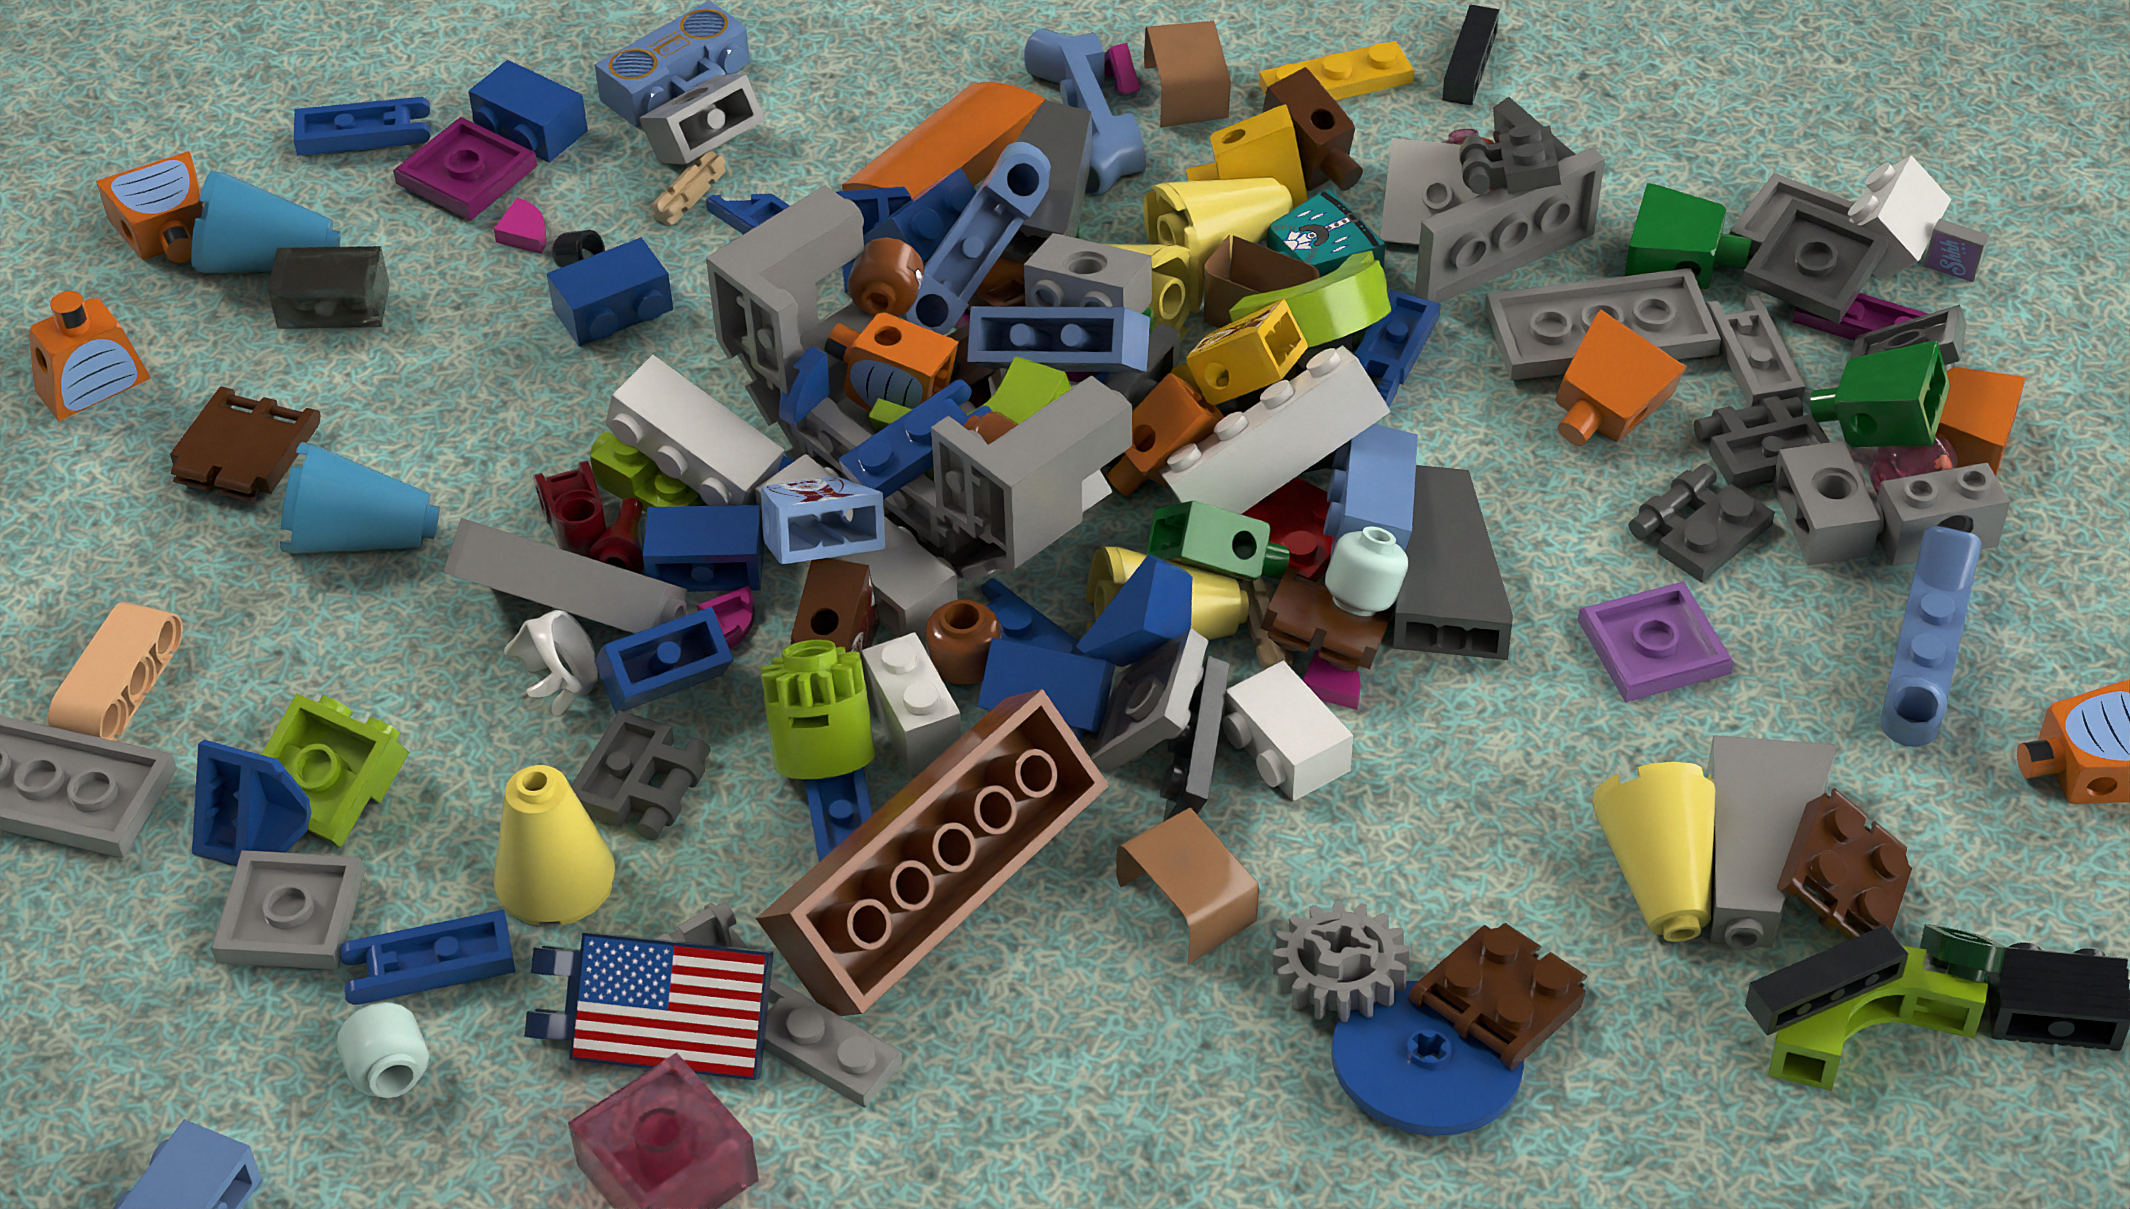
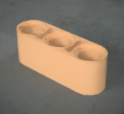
M125 601L118 603L56 691L49 708V726L117 741L118 738L114 737V735L120 736L145 699L146 696L141 694L149 693L173 656L169 652H176L180 646L183 631L180 616L175 613Z

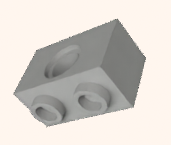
M746 74L716 75L639 118L657 160L660 163L687 164L766 120Z
M1052 233L1024 264L1026 307H1125L1142 314L1152 303L1151 255Z
M1844 440L1780 449L1772 487L1807 566L1872 556L1877 534L1883 532V512L1880 504L1877 501L1871 500L1865 487L1863 468L1858 461L1853 462Z
M1988 462L1882 481L1877 502L1880 504L1883 512L1884 528L1881 534H1877V538L1892 566L1916 562L1924 531L1933 525L1976 534L1982 542L1981 549L1998 547L2010 500Z

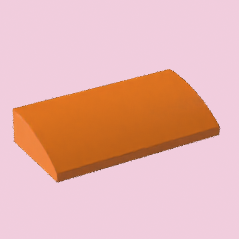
M997 82L972 83L844 182L842 190L905 187L910 193L911 199H913L927 187L958 168L962 169L974 187L989 175L1001 152L1007 145L1017 140L1043 101L1047 99L1028 90Z

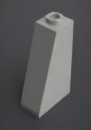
M464 518L460 519L443 572L635 634L684 617L687 611V605L684 601L687 589Z
M1713 735L1707 766V777L1711 774L1716 790L1709 943L1728 944L1730 947L1738 950H1751L1757 947L1772 948L1789 898L1777 890V885L1806 804L1827 792L1836 754L1835 744Z

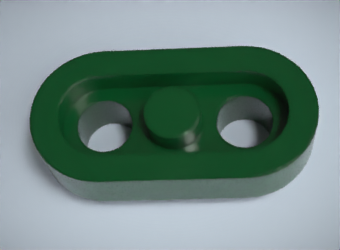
M1924 924L1920 948L1927 949L1926 953L1931 955L1930 965L1947 969V974L1978 982H1986L1988 972L2001 973L2007 948L1982 935L1932 924Z

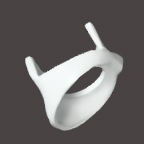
M554 610L540 618L525 621L518 634L505 647L504 654L509 657L522 658L529 672L549 667L551 674L528 688L527 694L530 697L540 698L563 689L553 702L551 711L554 716L564 713L576 696L589 694L597 683L598 670L594 662L595 653L592 640L581 624L565 611ZM567 662L573 676L563 667L562 663Z

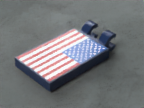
M590 931L582 933L581 949L556 946L534 947L531 973L568 976L565 1011L539 1008L535 1009V1011H527L524 1037L571 1040L569 1060L758 1080L762 1072L774 951Z

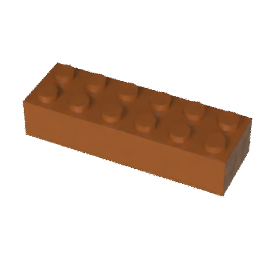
M1043 689L1006 697L755 919L816 1003L839 1016L863 1014L1109 787V784Z

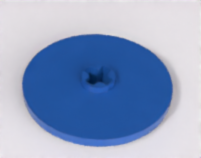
M1406 981L1404 991L1394 990V1004L1390 1007L1382 1005L1377 1001L1374 1002L1373 1016L1370 1018H1366L1356 1009L1350 1010L1347 1022L1338 1020L1333 1034L1331 1059L1339 1084L1350 1099L1363 1111L1394 1128L1423 1135L1444 1136L1469 1132L1491 1123L1502 1115L1512 1104L1520 1088L1524 1060L1515 1069H1509L1500 1063L1501 1055L1472 1035L1465 1039L1454 1032L1455 1024L1426 1004L1419 1008L1408 1000V996L1418 981ZM1436 995V997H1438L1439 999H1441L1442 1001H1444L1460 1013L1464 1012L1462 1009H1460L1459 1007H1457L1441 995ZM1483 1024L1481 1026L1493 1035H1495L1496 1037H1498L1499 1039H1501L1502 1041H1504L1505 1043H1507L1508 1045L1511 1043L1510 1041H1508L1507 1039H1505L1504 1037H1502L1486 1025ZM1416 1053L1420 1054L1424 1058L1416 1056ZM1435 1053V1054H1437L1439 1057H1438V1059H1437V1058H1435L1434 1056H1432V1055H1430V1054Z

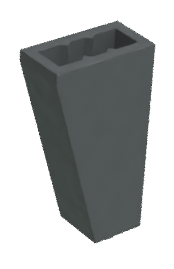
M1044 100L1015 141L1029 143L1038 148L1048 158L1051 165L1049 187L1030 218L1024 220L999 258L1025 264L1052 233L1076 238L1093 154L1091 111Z
M1416 465L1412 533L1405 550L1408 557V569L1397 597L1393 649L1508 660L1513 614L1470 472L1465 469Z

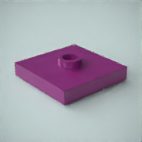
M459 117L396 167L393 173L397 185L471 221L537 167L535 152L463 117Z

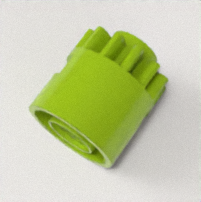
M808 640L787 646L782 650V657H774L771 659V665L760 667L774 769L778 774L793 779L829 778L856 771L874 759L875 748L862 661L858 651L846 653L845 647L836 648L835 643L831 641Z

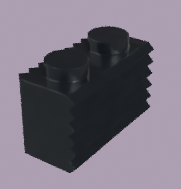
M2027 942L2010 945L2006 948L2001 973H1988L1991 1038L2120 1051L2130 1028L2128 959L2106 956L2102 951L2092 948L2068 953L2042 950L2039 946Z

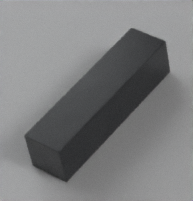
M1470 4L1444 77L1442 101L1473 105L1498 31L1500 9Z
M1884 925L1750 982L1745 1007L1768 1036L1902 978L1909 953L1889 928Z

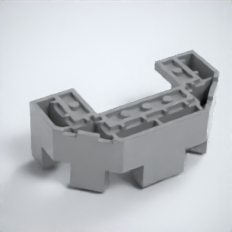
M824 185L706 257L716 340L728 360L738 355L753 380L745 386L746 390L767 425L770 426L778 422L792 445V448L784 452L785 455L796 461L807 454L823 468H831L840 478L851 481L843 473L839 458L875 435L876 431L868 417L870 413L847 398L844 393L848 364L826 353L824 347L829 334L838 323H842L862 333L874 317L861 311L850 300L818 321L816 303L818 292L815 283L864 252L862 229L864 219L861 210H859L854 202L842 198ZM813 346L827 354L830 394L794 426L779 418L780 397L782 392L790 394L800 372L794 368V365L802 354ZM1090 376L989 445L976 431L967 430L948 415L931 427L935 482L921 474L883 500L884 516L897 527L902 526L908 529L916 538L918 544L932 555L947 560L955 570L958 580L964 577L966 580H972L988 576L1001 568L1003 572L1016 569L1083 522L1082 513L1112 493L1100 468L1132 447V404L1120 392L1109 389L1093 376ZM968 400L959 406L965 413L976 410V407Z

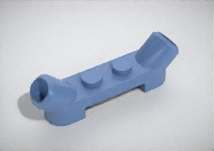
M1046 28L1035 31L1027 40L1024 49V63L1027 72L1032 76L1060 85L1061 98L1064 105L1092 112L1093 154L1085 192L1092 195H1104L1121 176L1143 173L1146 169L1145 148L1141 132L1133 114L1127 113L1112 116L1101 89L1105 88L1104 50L1096 33L1092 32L1069 37Z
M1015 142L1007 145L1001 152L992 171L924 266L923 283L915 303L907 313L902 315L904 320L942 335L947 334L955 326L969 304L967 302L1024 220L1030 218L1047 192L1051 165L1048 158L1038 148L1029 143Z
M1935 525L1924 531L1880 717L1881 728L1885 735L1894 742L1904 746L1919 747L1927 745L1935 740L1940 731L1947 708V700L1969 598L1982 542L1976 534Z

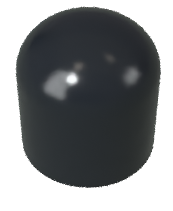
M594 230L562 233L556 238L552 247L554 262L562 268L583 260L582 249L588 250L593 255L605 251L604 242Z

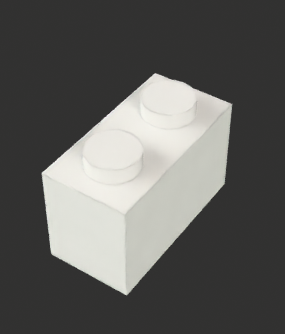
M1912 155L1893 166L1890 163H1884L1876 168L1865 181L1867 186L1865 193L1848 211L1850 222L1889 237L1887 251L1872 273L1880 280H1884L1919 261L1932 236L1939 218H1942L1951 201V198Z
M916 632L861 650L867 698L908 776L923 771L962 737L960 712Z
M1284 660L1226 690L1225 717L1222 719L1225 735L1235 748L1241 749L1244 747L1255 759L1264 781L1271 787L1278 785L1292 802L1351 771L1353 734Z

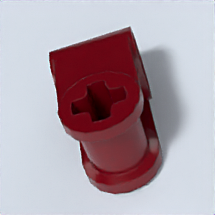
M587 460L579 462L577 469L545 477L542 473L534 474V485L540 507L546 522H549L559 549L589 558L591 547L607 529L602 499L599 496L589 462Z

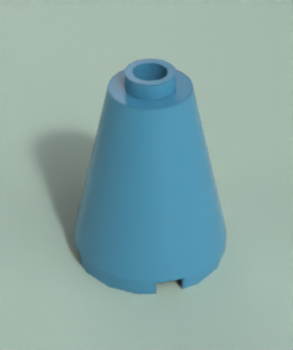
M210 171L199 201L205 202L201 218H195L193 228L191 262L192 267L196 268L195 271L208 274L324 270L327 260L334 262L337 260L341 242V231L333 230L332 219L227 173Z
M304 442L299 444L296 453L307 456L302 468L291 467L284 499L281 529L292 531L291 541H280L282 552L300 554L421 548L424 538H435L440 506L430 505V493L314 444Z

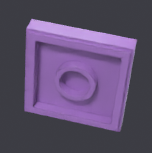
M1684 581L1579 609L1578 622L1625 702L1732 674L1734 661Z

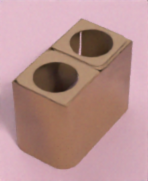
M1215 21L1146 27L1144 66L1145 69L1157 67L1161 81L1160 128L1229 118L1231 81Z
M1228 235L1205 263L1204 323L1220 329L1232 323L1229 310L1243 297L1281 290L1319 278V271L1310 264L1233 235L1230 278V235Z
M1191 808L1117 847L1116 877L1119 886L1122 888L1144 873H1147L1184 915L1190 931L1188 965L1257 921L1259 883Z

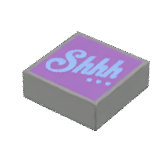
M1939 218L1933 229L1923 267L1974 282L1980 271L1990 235Z

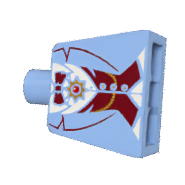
M824 477L766 485L761 488L764 541L781 564L885 549L883 493L840 477ZM849 509H853L851 522L845 516Z

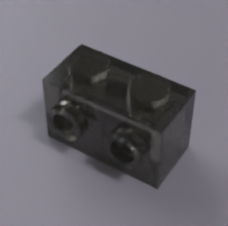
M382 247L277 248L268 286V294L277 329L382 327L390 287Z

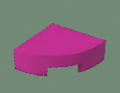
M1128 43L1111 46L1104 53L1105 76L1115 77L1116 85L1114 90L1120 95L1140 91Z
M516 198L494 228L496 243L540 254L545 249L547 238L543 215L537 207L526 200Z
M749 585L697 605V612L713 607L729 649L740 643L753 625L755 610L753 613L754 602Z
M1316 650L1303 682L1320 700L1357 710L1361 686L1358 670L1344 671L1335 668L1327 660L1319 658L1318 654L1320 651Z

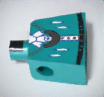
M1330 189L1322 191L1286 215L1275 220L1268 228V249L1316 267L1319 271V278L1338 269L1352 254L1372 251L1374 261L1379 260L1380 266L1384 270L1386 243Z

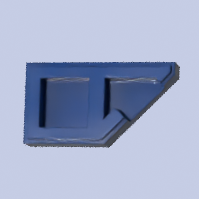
M771 193L751 194V200L725 201L721 198V195H711L706 199L707 211L743 235L790 206Z

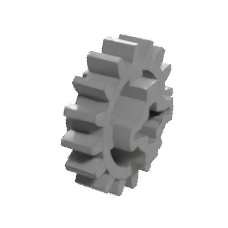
M1335 901L1332 912L1324 913L1317 905L1310 906V919L1304 920L1293 915L1289 918V932L1278 931L1276 934V949L1273 950V975L1278 976V991L1280 994L1292 993V1007L1297 1010L1309 1003L1314 1005V1015L1317 1019L1321 1020L1328 1010L1337 1011L1341 1022H1347L1350 1010L1356 1009L1366 1018H1370L1373 1016L1374 1002L1377 1001L1382 1005L1390 1007L1394 1004V990L1404 991L1406 988V973L1409 971V946L1404 945V931L1402 928L1389 929V915L1386 913H1381L1374 918L1367 917L1366 904L1361 903L1355 908L1354 912H1345L1342 902Z

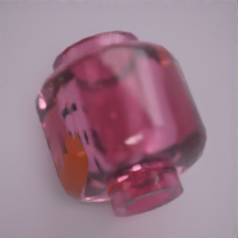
M1936 436L1932 446L1878 447L1873 456V465L1869 468L1870 481L1874 490L1879 495L1882 481L1953 469L1957 465V456L1947 439L1944 437L1937 438Z

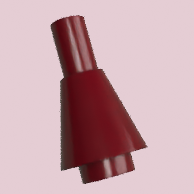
M626 498L622 501L618 517L591 547L589 552L590 559L641 574L644 569L639 521L643 505L638 499Z

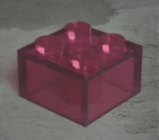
M677 1052L568 1122L577 1166L613 1209H718L759 1181L752 1136Z

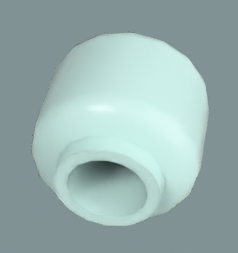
M1370 526L1365 527L1363 531L1348 532L1336 543L1326 572L1325 585L1333 596L1335 604L1342 610L1357 616H1372L1378 611L1390 608L1395 603L1408 569V557L1403 549L1396 544L1394 535L1382 528Z
M383 1002L361 1008L345 1020L338 1032L337 1050L352 1086L364 1095L383 1098L398 1097L413 1088L428 1067L429 1050L413 1013L400 1004Z

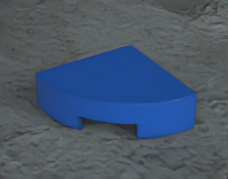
M813 346L807 349L794 365V368L800 372L790 394L782 392L780 397L779 418L794 426L830 394L827 354Z

